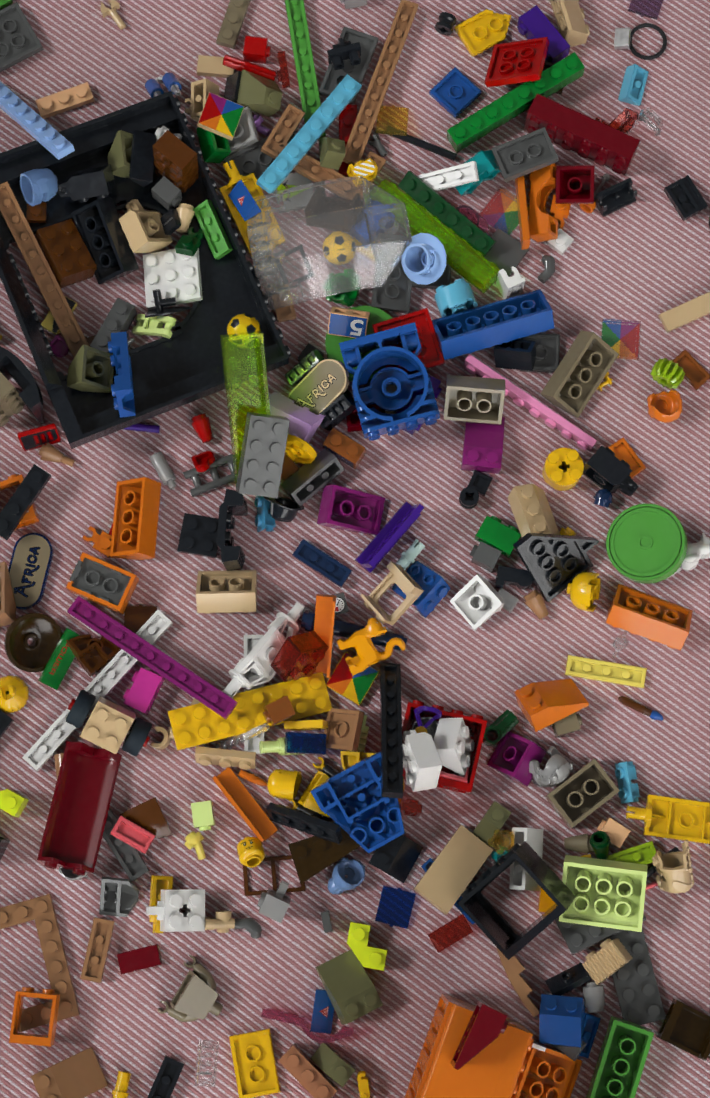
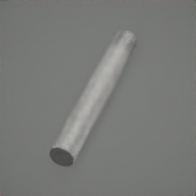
M264 723L215 745V748H230L270 730L268 723Z

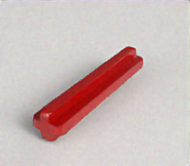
M225 55L223 59L224 66L239 71L244 69L272 81L276 78L277 72L230 55Z

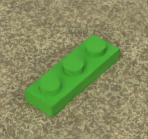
M205 200L195 207L193 211H195L201 229H203L204 236L214 258L220 259L233 249L212 201Z

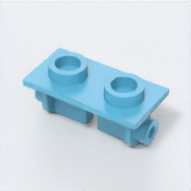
M633 761L615 764V775L620 790L618 795L621 804L638 802V797H640L638 783L631 784V780L637 779Z

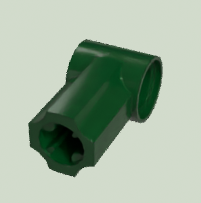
M507 709L485 729L483 743L487 746H495L519 723L517 717ZM487 732H494L497 739L494 741L489 740L486 735Z

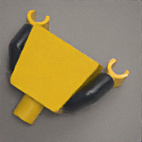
M317 757L322 764L316 766L312 763L313 767L318 770L314 778L298 800V803L295 800L289 801L294 803L292 810H299L304 814L324 819L329 816L319 808L311 790L338 773L329 765H325L323 758Z

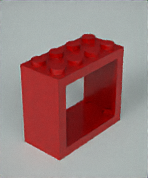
M413 700L412 703L408 702L402 726V736L404 731H410L412 719H416L414 709L424 706V702ZM432 705V707L442 711L441 718H463L465 725L471 729V733H474V751L471 754L468 782L465 783L439 776L437 784L439 788L469 795L472 792L487 721L483 720V716L472 714L469 717L463 715L464 712L452 709L451 712L444 711L442 706ZM422 711L419 715L422 718L433 717L437 714L429 711ZM403 768V779H406V772Z

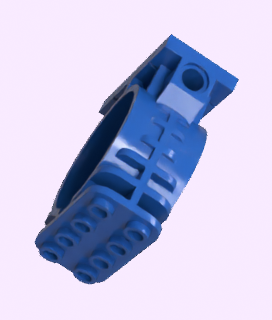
M415 322L339 343L345 368L350 374L354 375L352 392L364 438L374 441L380 439V435L388 433V436L398 434L399 430L402 429L410 431L417 429L420 424L425 423L428 426L437 423V419L440 418V412L427 369L418 358L421 352V344ZM401 342L402 348L391 345ZM372 351L361 359L360 353ZM396 365L406 369L409 372L418 371V373L408 375L404 370L400 368L386 367L379 370L373 376L370 382V386L359 389L360 386L368 383L369 378L376 370L384 366ZM389 385H395L397 390L394 393H389L386 391V388ZM423 391V394L416 395L413 403L409 408L397 414H386L378 411L374 407H367L368 405L376 404L379 408L385 411H397L408 405V403L412 399L413 393Z

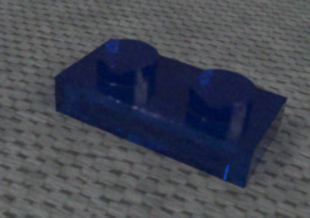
M286 732L285 753L325 755L326 734Z

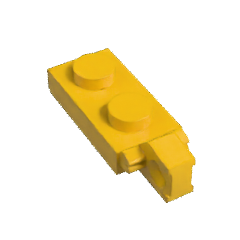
M151 875L149 906H157V901H161V889H172L173 876ZM149 915V922H153L152 933H163L160 931V920H157V915Z

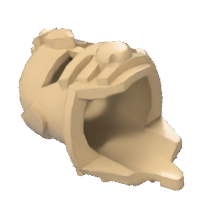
M684 840V843H682L683 852L677 851L662 854V852L657 851L655 856L652 857L653 866H656V871L659 874L656 875V882L660 890L677 894L686 893L693 887V870L688 840Z

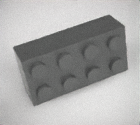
M247 412L236 483L238 493L278 498L290 423L288 418Z

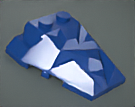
M381 752L357 762L311 790L319 808L331 817L337 825L343 828L368 853L405 833L398 798L381 797Z

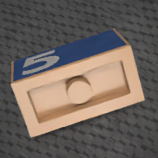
M332 307L327 334L350 338L366 336L370 312Z

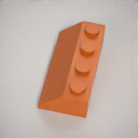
M147 477L117 482L110 557L132 560L155 558L161 493L160 482Z
M618 584L608 611L606 623L615 628L629 631L632 634L643 636L651 641L662 643L670 648L681 650L690 631L693 611Z

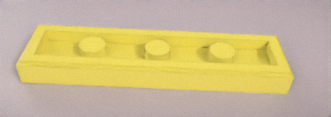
M568 655L565 675L644 688L647 668Z

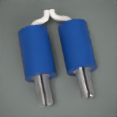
M166 73L162 78L149 79L145 83V88L151 98L164 94L158 79L163 81L168 91H171L173 95H181V84L173 73Z

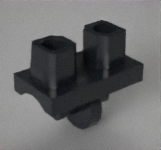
M342 37L338 38V44L332 45L333 49L327 50L328 63L332 64L334 70L344 68L343 60L350 59V63L353 66L361 63L360 42L351 44L350 41L344 42Z

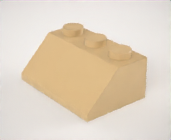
M550 0L562 37L570 47L585 44L587 37L590 35L589 26L584 23V10L579 7V0Z
M534 484L514 486L507 498L521 537L527 533L560 535L544 490Z
M257 570L198 571L196 586L197 613L257 612Z

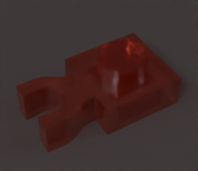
M285 51L277 52L280 70H277L278 82L282 81L283 88H290Z

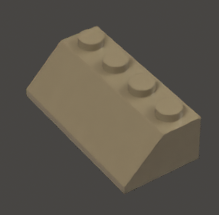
M581 330L542 390L541 395L556 407L579 418L619 354L594 332Z

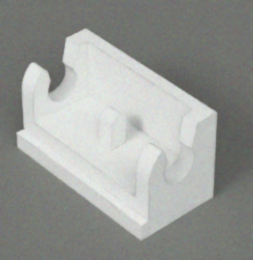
M513 266L511 267L514 273L513 277H509L504 269L498 271L496 286L504 299L522 294L526 280L524 277H521L518 270Z

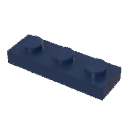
M304 539L292 554L294 558L342 588L352 573V570Z

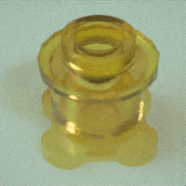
M497 829L494 831L493 837L488 839V845L495 848L498 854H503L505 850L511 849L515 843L514 835L509 830Z

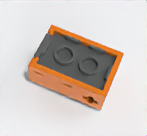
M82 552L80 556L81 561L78 560L70 577L71 582H68L66 589L71 593L123 615L139 578L133 573Z

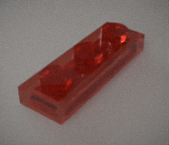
M406 799V802H402L400 806L401 815L420 817L422 805L418 804V800Z

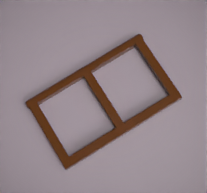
M292 855L265 857L262 861H271L273 890L276 892L275 861L293 859ZM243 865L245 896L261 895L262 892L267 893L268 890L249 892L247 866ZM305 882L301 884V887L287 888L286 893L305 891Z

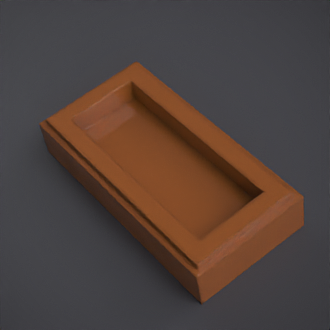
M683 350L672 360L683 368L685 372L684 378L696 391L710 379V374L686 350Z

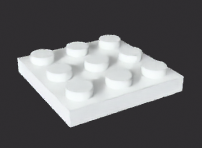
M199 248L194 256L176 253L175 249L143 255L146 308L148 310L155 309L153 290L160 289L162 299L175 297L176 305L203 300Z

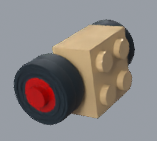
M81 690L77 699H72L67 708L70 712L66 722L81 728L86 717H88L79 737L117 754L126 736L122 750L137 756L142 746L146 747L150 739L148 734L152 724L137 718L132 725L136 716L135 713L101 696L94 709L90 710L96 700V696Z

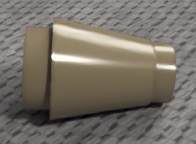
M582 834L565 837V850L586 854L594 852L590 845L592 835Z

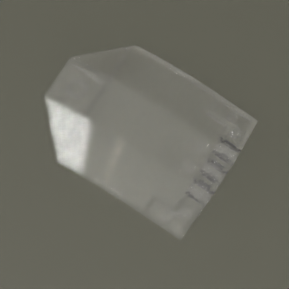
M362 176L314 182L255 197L253 199L261 212L247 220V233L254 270L260 282L262 294H265L268 300V310L325 296L383 287L391 271L395 269L402 258L403 252L412 242L405 203Z

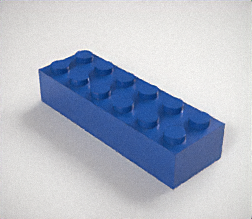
M541 289L432 320L444 360L554 329L553 311Z

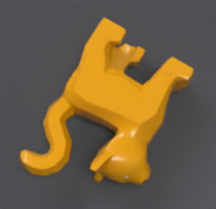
M375 617L369 618L365 628L355 631L348 639L343 640L340 638L336 640L340 650L355 647L357 651L356 656H347L345 658L353 676L363 672L370 665L388 659L392 655L394 646H399L402 651L406 649L405 642L401 638L395 637L386 643L384 652L377 650L371 638L385 634L387 629Z

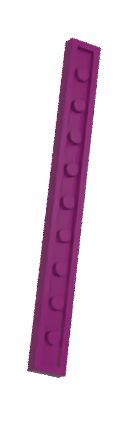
M80 596L75 599L67 612L224 719L228 718L237 705V701Z

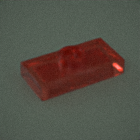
M461 914L431 932L428 936L439 953L471 934L473 930L464 915Z

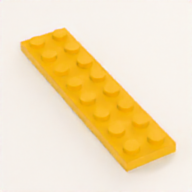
M323 672L237 693L233 697L237 701V705L227 719H224L202 703L168 711L177 751L272 727L271 722L267 723L263 716L264 707L285 696H288L296 714L284 721H295L330 711L332 706Z

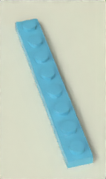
M347 74L259 177L256 184L272 195L360 91L362 85Z

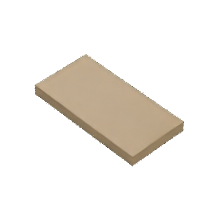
M460 825L414 890L447 915L493 849L463 825Z

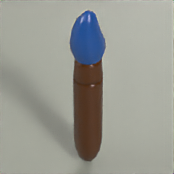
M618 697L622 704L649 716L651 719L663 720V716L658 711L651 710L627 697Z

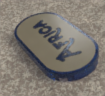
M28 533L18 539L14 546L8 569L16 609L19 610L31 609L42 600L53 559L51 543L45 536L38 533Z

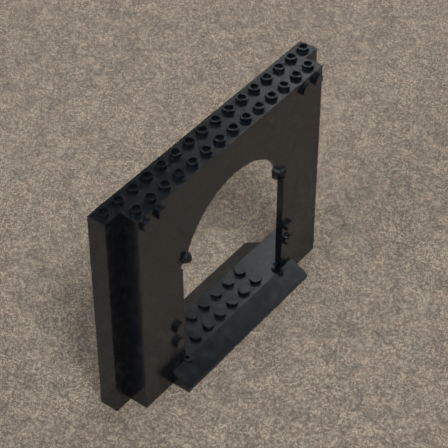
M171 91L60 131L59 133L72 143L75 149L74 152L60 160L37 140L0 153V184L8 182L26 218L27 202L21 191L20 174L33 169L48 168L57 176L59 185L67 182L79 170L108 165L107 156L119 130L133 134L134 130L155 134L158 127L165 126L172 134H181V141L197 153L199 178L185 193L181 192V203L192 205L195 208L205 200H211L233 249L222 258L215 259L205 236L200 240L199 259L203 300L194 302L185 319L181 323L177 322L172 327L176 331L172 332L170 339L163 337L129 350L136 416L120 418L119 410L114 408L113 398H116V396L112 397V392H82L67 387L68 374L64 376L62 372L56 371L51 356H54L51 346L45 336L12 253L8 254L6 251L10 246L9 244L15 242L0 211V279L71 449L289 364V357L291 356L289 347L287 345L284 346L282 339H284L280 328L277 329L275 326L276 319L273 312H269L267 308L269 304L265 294L261 295V285L258 278L253 277L252 272L254 270L251 262L246 261L245 248L243 244L239 245L237 239L239 236L236 228L231 227L230 214L228 211H224L222 196L216 193L215 189H217L214 179L209 177V167L206 161H202L201 149L199 145L195 146L194 133L192 129L188 130L185 113L181 114L179 110L181 108L180 102L177 97L173 96ZM155 164L153 181L145 187L133 182L129 177L122 178L113 175L116 187L112 190V193L108 194V197H112L117 211H126V204L132 199H138L143 209L160 212L162 216L168 212L164 206L152 197L151 189L161 180L155 172ZM58 190L53 198L46 201V223L28 224L35 235L38 229L69 219L74 220L71 213L96 200L97 197L94 196L89 198V201L79 203L78 200L72 201L71 197H60ZM194 213L189 228L194 227L196 233L201 227ZM238 314H249L256 318L260 324V338L251 347H237L228 339V323ZM115 366L113 372V384H115L114 376H118V374H116Z

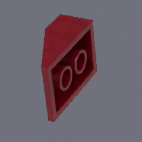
M478 1000L451 1061L452 1066L459 1070L498 1038L500 1033L503 1034L509 1022L506 1020L507 1015Z

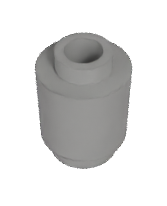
M594 981L587 982L586 986L582 987L587 1011L589 1013L604 1011L606 1004L603 985H596Z

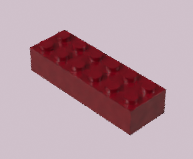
M539 94L536 95L527 112L524 129L529 133L545 127L552 143L560 145L565 150H572L582 158H589L600 166H607L615 173H622L624 175L640 143V140Z

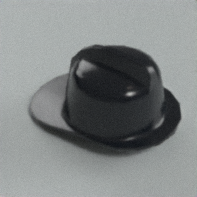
M264 497L270 501V514L276 521L291 522L298 511L304 509L303 505L299 507L289 498Z

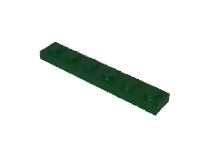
M408 171L398 185L399 188L482 256H486L497 242L412 171Z

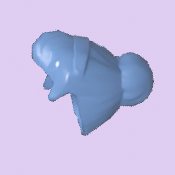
M345 857L341 858L333 868L332 878L328 881L329 892L333 895H340L346 890H352L361 885L365 877V866L361 861L349 860Z

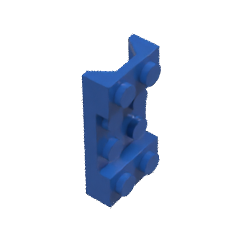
M127 332L111 333L108 349L109 353H113V355H110L111 366H115L116 374H118V376H114L115 384L111 385L112 397L116 396V398H113L114 408L119 410L120 418L136 416Z

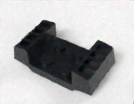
M315 349L288 371L285 377L291 386H296L320 361L325 359ZM348 389L320 413L325 416L320 424L323 429L331 431L357 409Z
M226 489L224 502L219 506L217 546L221 551V560L226 571L243 569L245 554L241 546H234V537L231 536V529H235V518H233V515L248 516L247 502L243 494L230 489Z

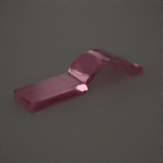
M266 1007L263 1008L261 1017L302 1026L306 1035L319 1043H330L351 1036L354 1028L342 1026L340 1031L333 1036L322 1037L310 1032L304 1016Z

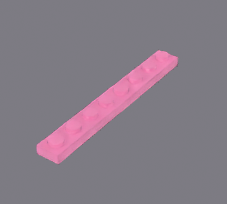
M469 354L467 356L464 366L469 373L473 375L476 373L482 378L505 379V396L511 397L516 405L524 406L532 416L542 418L547 426L561 431L563 437L577 442L579 448L589 451L593 449L597 440Z

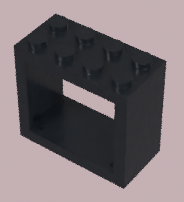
M524 841L521 845L516 843L490 869L488 868L476 881H473L461 894L462 899L458 904L509 960L563 914L576 896L530 845ZM516 860L555 902L551 908L519 935L481 893L486 886Z

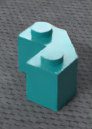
M481 150L474 157L464 162L476 161L479 181L456 186L455 188L460 195L471 194L483 181L493 180L499 174L500 169L492 150Z

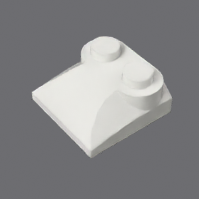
M480 574L472 578L450 600L474 630H477L495 612L500 611L505 604L500 594Z

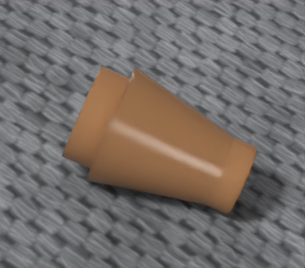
M537 589L523 597L525 599L524 603L539 620L549 614L542 594Z

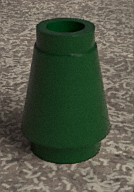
M603 831L594 832L590 838V845L597 859L606 860L609 856L610 838Z

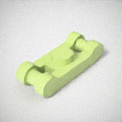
M137 314L136 326H133L132 333L138 336H161L170 339L172 327L175 326L177 320L170 316L145 318V314Z

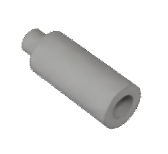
M157 452L150 456L149 459L163 485H168L170 490L177 487L174 482L176 477L162 452Z

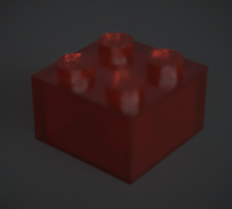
M315 631L287 637L270 666L284 682L296 681L306 676L310 677L315 673L319 662L324 659L325 652L329 647Z

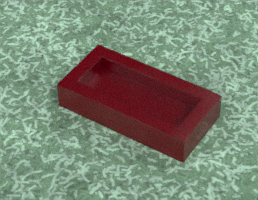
M158 944L117 954L121 974L162 964Z

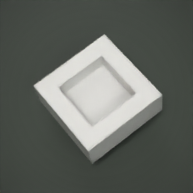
M559 228L558 239L549 240L547 245L562 256L574 239Z

